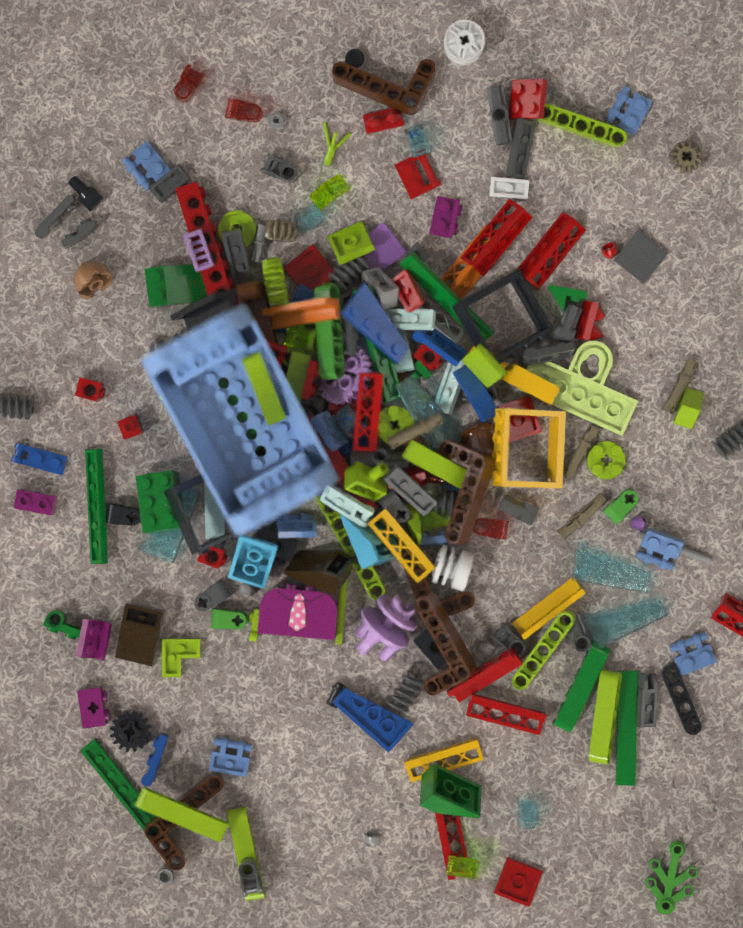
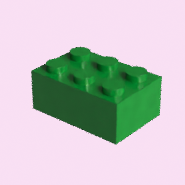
M168 470L136 476L142 533L151 535L180 530L163 492L181 484L179 472ZM180 492L178 497L183 506L182 492Z

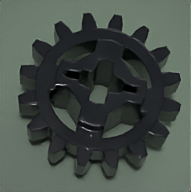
M126 710L125 716L120 713L117 715L119 720L114 719L112 721L115 726L110 727V730L114 731L110 737L116 738L113 744L119 743L120 750L126 747V752H129L130 748L136 752L137 746L142 749L144 748L143 742L148 743L150 741L147 736L152 735L148 731L152 726L146 724L148 718L142 719V712L136 715V710H133L131 714ZM129 719L128 724L120 725L122 721ZM139 721L143 728H139L136 722ZM132 725V730L135 731V733H133L130 737L129 732L126 730H128ZM119 734H122V735H123V737L125 738V741H123V740L121 739V737L119 736ZM142 737L140 741L133 743L134 738Z

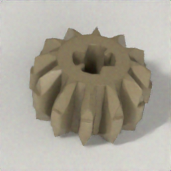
M681 141L680 147L678 145L673 147L676 152L672 151L669 154L675 157L669 162L677 163L673 169L676 170L678 167H681V174L684 173L685 168L687 173L690 174L692 168L694 170L699 168L696 163L702 162V159L697 158L702 155V152L695 151L699 146L695 145L691 148V141L687 143V146L684 141ZM682 154H689L690 157L688 159H690V161H683L682 158L684 156H682Z
M269 220L265 226V237L268 240L289 243L296 241L298 230L297 225L293 222Z

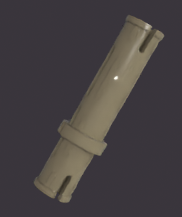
M687 358L681 373L677 375L676 383L662 410L673 415L688 383L692 381L691 377L699 364L698 362Z
M437 412L431 417L424 420L420 419L415 425L387 438L391 449H394L423 433H429V430L443 424L444 421L440 413Z
M589 424L582 439H579V444L563 472L564 476L572 480L574 479L587 452L593 447L592 443L600 431L599 428Z
M598 493L575 516H571L569 521L557 532L566 540L575 530H579L582 527L581 525L608 501L601 493Z

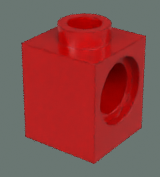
M422 344L412 356L430 371L432 368L436 370L443 362L440 359L441 356L425 344ZM426 352L434 354L433 362L428 363L424 360L423 356Z
M79 377L74 396L99 402L100 399L104 398L106 388H103V383ZM89 385H94L96 388V392L92 396L87 393Z
M138 415L117 421L123 439H129L144 433Z
M212 546L210 551H215L219 555L217 561L209 559V552L201 556L199 555L197 562L219 569L221 565L225 566L228 555L225 554V549Z

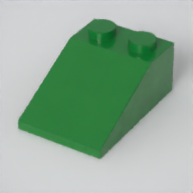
M193 264L144 269L150 308L196 303L208 296L201 272H196Z
M433 764L421 776L419 806L434 813L479 818L481 814L482 786L437 764Z

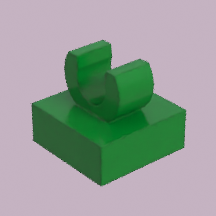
M418 360L413 365L416 371L409 377L415 382L421 376L426 380L431 373Z

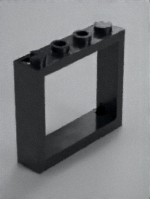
M520 269L452 306L474 347L476 348L481 344L499 364L504 362L503 358L505 356H508L510 359L519 353V348L523 347L525 350L533 346L535 339H538L540 342L548 337L547 333L553 330ZM511 283L538 332L494 356L466 307Z
M202 474L163 491L191 554L199 553L200 556L210 552V547L214 545L216 548L227 544L225 540L231 538L234 541L240 537V535H234L233 531H230L200 545L178 497V493L205 482ZM256 527V528H254V529L248 531L247 533L249 534V533L254 532V531H256V530H258V529H257V527Z

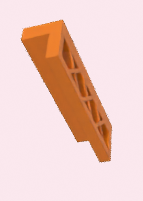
M486 225L441 278L445 284L449 279L453 278L449 288L461 299L467 295L481 278V275L464 262L461 256L485 229ZM490 237L487 241L482 242V245L487 244ZM477 253L475 254V256H471L468 259L473 261L474 258L477 256ZM465 264V268L462 271H458L460 265Z
M325 297L262 309V315L271 316L272 329L276 330L340 319L339 299Z

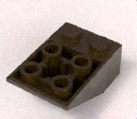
M299 550L285 568L283 574L335 596L351 574L354 557L338 550Z
M127 602L122 616L115 658L153 666L165 610Z

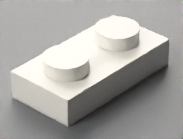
M491 177L489 197L528 200L529 180Z

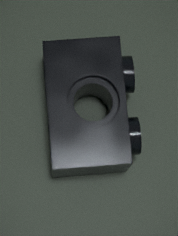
M266 526L262 527L258 537L259 540L268 543L278 540L282 547L279 551H276L275 560L286 564V561L291 562L299 542L298 539L278 538L277 531Z
M427 628L413 639L414 643L437 670L447 663L440 650L433 651L430 648V644L434 639Z

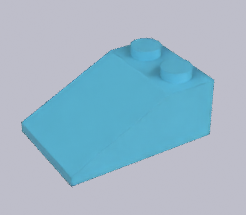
M240 534L228 578L265 589L278 545Z

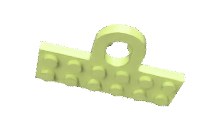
M599 341L583 343L576 350L568 369L552 362L527 366V371L561 388L552 404L553 406L623 436L638 401L604 386L613 363L612 353L605 344ZM595 354L599 358V371L595 377L586 378L581 374L580 366L590 355Z

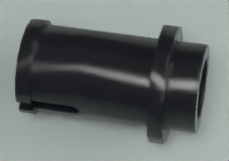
M338 682L332 686L333 690L326 701V704L337 708V706L332 701L343 688H346L345 685Z

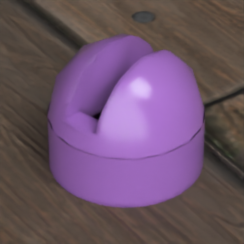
M638 515L632 519L630 526L637 530L645 531L647 522L644 517Z

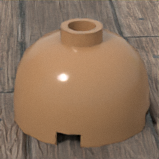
M98 261L83 262L78 266L73 282L79 295L86 299L94 297L92 294L99 288H101V292L112 283L113 279L111 278L112 273L104 264Z

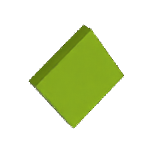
M362 221L327 236L340 265L375 250Z
M481 344L462 359V362L487 388L507 373Z

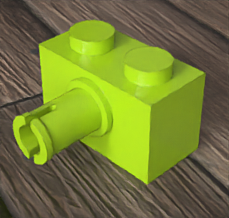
M356 461L345 469L344 489L376 502L387 494V483L383 479L389 472L387 464L380 462L377 466L371 468Z

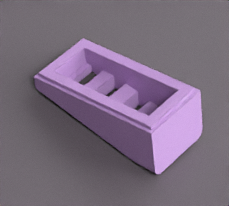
M202 229L183 234L195 271L198 272L214 266ZM200 236L199 240L189 242L190 238ZM197 244H203V247L194 250L191 248ZM205 250L206 254L198 257L194 256V254ZM208 258V262L197 265V261Z

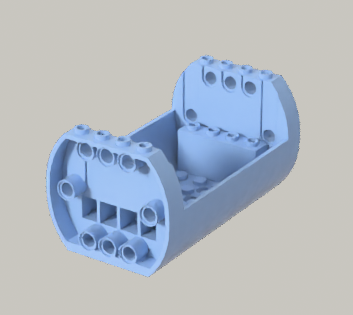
M246 304L216 318L140 360L234 535H240L256 528L323 492L339 480L336 471ZM257 351L262 355L286 419L270 426L266 423L241 358ZM222 377L229 380V386L225 389L221 388L218 384L219 379ZM232 394L236 395L239 399L238 404L235 406L228 403V397ZM239 412H245L248 415L246 422L241 423L237 420ZM248 429L256 430L257 437L255 439L247 438L246 431ZM258 446L266 448V454L262 457L255 453V449Z

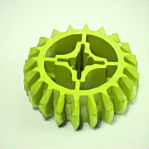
M271 257L263 260V275L270 307L289 304L281 259L279 257Z

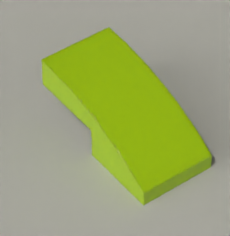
M407 503L405 506L410 512L408 533L417 545H420L422 543L420 518L416 508Z

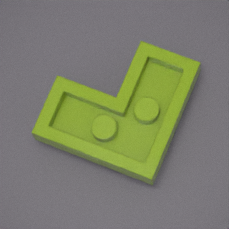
M162 638V677H182V658H201V638Z

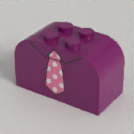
M286 583L285 586L273 587L266 592L260 602L257 633L335 640L338 614L337 601L333 595L310 585H305V588H298V584Z

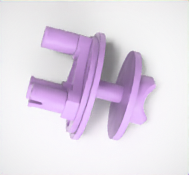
M398 594L393 598L388 595L379 596L377 603L382 611L370 606H366L361 610L363 622L354 632L359 638L363 639L356 646L358 651L361 649L360 653L362 655H366L374 644L383 642L386 646L379 653V657L383 661L388 662L396 651L408 646L409 640L402 628L409 631L417 628L418 624L413 616L415 608L413 604L401 601Z

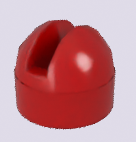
M609 242L601 248L603 255L607 259H613V255L617 256L618 250L614 242Z

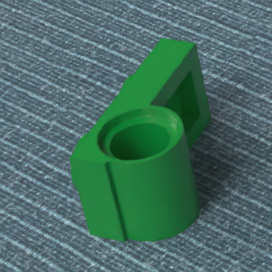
M62 610L51 611L44 620L43 626H46L50 632L58 633L60 631L71 639H76V637L79 638L81 628L65 623L66 615ZM53 614H58L61 617L59 624L52 621Z

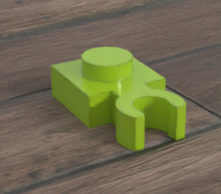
M257 607L254 611L250 612L249 622L252 623L249 641L254 642L258 638L259 608Z

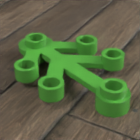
M678 840L672 841L669 844V852L672 855L667 875L661 868V863L657 858H651L648 862L649 867L656 872L665 886L664 894H662L656 886L657 882L654 877L649 876L645 879L646 887L651 889L657 898L656 909L663 915L672 913L675 903L686 896L691 897L694 894V888L690 884H685L682 890L672 895L673 888L688 878H695L698 875L697 868L690 865L686 868V871L676 876L679 856L685 851L684 845ZM676 846L680 847L679 852H674ZM653 861L658 862V865L656 867L651 866V863ZM690 869H695L693 875L689 874ZM649 880L654 881L652 886L647 885ZM690 887L691 892L685 893V889ZM667 902L669 906L668 908H663L662 904Z

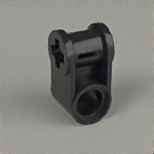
M108 503L106 523L135 526L141 523L140 509ZM133 513L135 516H138V519L134 521L129 517Z

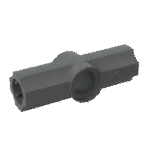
M503 85L487 87L495 144L505 145L512 143ZM502 111L505 117L498 120L495 118L494 113Z
M377 448L376 452L350 450L349 465L351 466L357 461L374 468L380 462H383V464H387L389 470L397 464L404 471H407L409 460L402 457L403 453L387 452L383 448Z

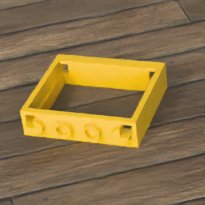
M496 408L494 418L495 432L493 434L494 452L492 454L495 460V467L492 473V486L563 488L565 411ZM510 415L549 417L546 482L507 481Z

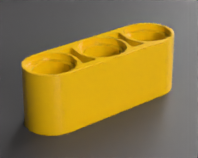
M510 363L506 371L507 373L502 379L551 406L561 389L514 363Z

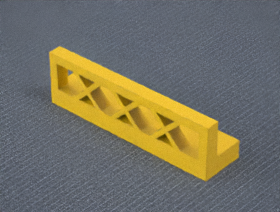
M386 508L367 523L416 583H419L435 569L433 564ZM380 519L386 526V531L378 530L374 523ZM389 534H393L399 541L398 546L391 545L388 542ZM401 549H405L410 554L411 561L403 560ZM414 564H418L424 571L419 577L413 572Z
M571 577L514 620L512 624L525 640L583 596L585 591Z
M476 737L406 759L404 764L410 782L421 780L422 774L426 769H429V764L437 760L443 762L441 767L447 764L449 766L444 768L453 770L484 759ZM476 748L479 757L470 759L464 755L466 751ZM456 754L461 756L457 764L452 765L446 761L450 756ZM424 767L421 775L413 777L411 768Z

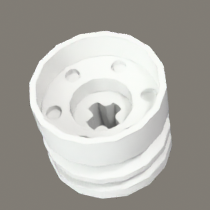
M458 20L451 24L444 38V52L448 59L454 64L461 66L476 62L482 55L484 48V32L478 24L470 20ZM465 37L468 38V43L462 45L461 41Z
M443 544L434 561L433 566L435 569L432 571V582L437 583L440 575L443 576L441 585L444 586L447 579L450 578L452 579L451 588L464 591L475 553L462 550L459 556L456 557L455 547L451 548L450 554H446L448 545Z

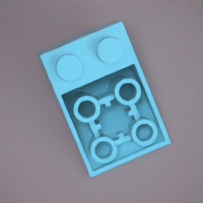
M340 516L362 569L384 564L395 558L369 525L361 527L347 517ZM373 516L369 517V522L374 518ZM378 520L374 523L378 530L386 531V528ZM389 534L388 542L391 545L398 546L395 537Z

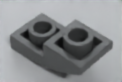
M91 219L81 221V225L76 226L79 234L76 235L73 232L65 235V239L61 240L63 248H70L88 237L98 226L95 220L91 221Z

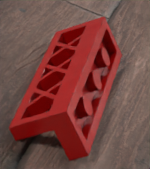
M508 199L461 256V259L484 277L532 219V216L522 206ZM511 206L516 208L512 214L507 215V211ZM502 222V226L499 229L494 230V227L497 225V223ZM490 237L488 243L482 245L483 240ZM477 252V256L473 261L468 259L473 253Z
M562 212L518 267L525 280L535 289L539 290L586 231L573 217ZM575 226L578 230L573 236H570V231ZM564 242V248L558 251L559 245ZM553 257L550 266H546L548 259ZM537 273H541L539 280L535 283L533 278Z
M359 372L353 450L376 452L383 374L381 372ZM364 377L371 378V388L369 390L363 386ZM369 395V407L365 410L361 402L364 397ZM367 414V427L363 429L360 425V419ZM365 433V446H358V438Z
M725 593L721 598L719 606L712 613L711 619L743 637V628L735 624L737 622L743 623V602ZM722 611L729 616V618H723L718 614Z
M511 647L479 666L476 672L466 681L449 688L447 694L449 697L454 695L457 701L461 702L523 665V661L514 648Z
M477 694L471 695L466 716L537 735H540L543 722L546 719L545 712ZM473 703L483 706L485 711L480 714L471 713ZM492 709L500 710L503 716L493 719L489 711ZM510 714L519 715L522 721L512 724L507 716ZM529 719L538 720L537 730L529 728L525 721Z
M435 813L448 880L456 879L455 876L469 874L470 869L459 816H455V821L452 819L454 815L449 817L446 814ZM449 821L457 825L458 829L454 835L446 831ZM454 839L461 844V849L457 854L450 850V844ZM457 858L465 863V870H460V872L454 871L453 864Z

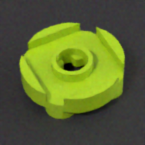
M235 210L226 213L218 225L220 240L223 242L221 232L232 230L235 228L234 225H238L239 228L242 227L243 229L241 233L245 248L254 241L256 235L254 220L242 211Z
M390 406L381 410L378 437L383 442L389 444L387 438L415 424L414 418L408 410L401 406ZM397 421L399 428L392 430L390 422Z
M599 442L588 452V468L592 474L600 479L615 478L621 474L625 467V454L622 448L614 442ZM605 455L612 459L608 466L601 462V458H604Z

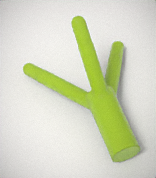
M323 122L328 147L323 164L331 166L335 151L352 134L349 132L335 145L338 132H334L331 142L327 123Z

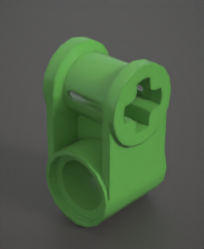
M624 490L616 499L610 502V505L603 512L617 525L637 504L638 495L633 490ZM626 494H633L632 503L629 501L625 503L626 498L624 496Z
M212 608L211 628L242 629L248 623V615L244 611ZM238 615L240 619H243L240 625L234 620Z

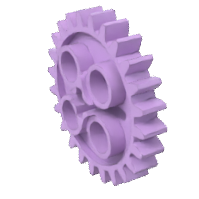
M357 346L356 355H344V376L340 379L322 380L320 378L316 385L320 386L318 391L322 393L321 396L336 405L339 403L345 405L346 402L351 403L352 398L357 400L359 372L372 373L369 368L373 364L369 362L371 357L367 356V352ZM364 377L363 386L365 388H368V386L365 383L366 381H371V379L369 377Z

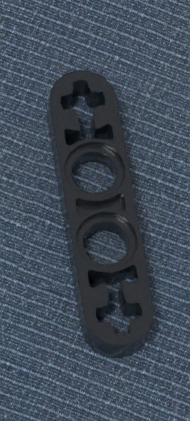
M665 665L661 670V675L683 728L688 734L696 735L701 731V722L680 672L674 665ZM668 668L672 671L675 670V673H673L675 680L679 678V682H674L670 686L668 682H672L671 678L665 676ZM677 685L683 689L680 696H675L672 693V689ZM683 703L690 705V711L686 714L680 712V706ZM692 714H694V717H691V720L693 723H697V726H695L696 730L692 731V729H688L690 723L688 719L684 721L683 718L690 717Z

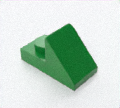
M550 284L547 287V290L562 312L564 311L566 297H570L569 301L577 303L586 299L587 291Z

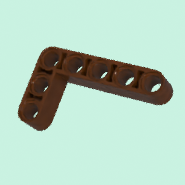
M430 59L422 60L407 89L345 62H337L333 65L332 77L333 81L339 86L404 114L415 115L419 111L435 78L436 66ZM427 68L430 69L431 72L424 73L422 70ZM343 71L345 75L338 76L337 72ZM356 79L363 80L361 83L354 82ZM416 85L423 86V88L420 90L415 89L414 87ZM374 86L380 87V90L373 91L371 88ZM396 94L398 95V97L392 99L389 97V95ZM412 101L415 105L408 106L406 103Z
M255 280L238 284L237 294L239 300L247 303L248 310L263 338L278 344L276 331L272 329L271 316L262 315V309L270 308L264 282ZM270 349L273 356L278 358L279 353ZM282 363V366H281L280 369H281L282 373L284 374V368H283V363Z
M444 441L440 446L441 455L467 467L445 532V539L449 544L464 545L470 539L495 467V460L492 456L461 442Z
M401 549L403 560L409 554L405 549ZM414 564L413 572L424 573L418 564ZM405 570L415 600L418 599L419 591H431L426 577L419 583L412 581L410 574ZM462 591L442 598L440 602L442 605L447 601L453 604V609L447 612L450 616L471 608L474 605L475 599L471 592ZM463 595L471 597V602L468 605L461 603L460 599Z
M428 591L416 600L415 607L449 667L432 675L424 683L426 693L434 696L466 681L476 672L477 665L438 596L434 592Z
M211 773L176 800L186 802L189 806L198 809L222 790L223 779L218 773ZM214 778L220 781L216 787L209 785V782ZM198 790L205 793L201 799L194 797V793ZM155 815L145 824V835L168 866L173 870H180L185 865V855L168 834V831L177 824L165 822L163 818ZM156 826L159 830L157 833L151 834L148 832V828ZM168 841L170 846L167 849H162L159 846L160 843ZM174 856L182 858L178 864H174L171 859Z

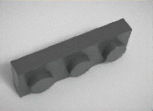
M517 118L506 170L507 176L525 179L536 123L523 118Z
M236 228L221 232L235 288H237L238 284L254 281L241 229Z
M397 464L383 477L386 483L424 516L438 504L437 500Z

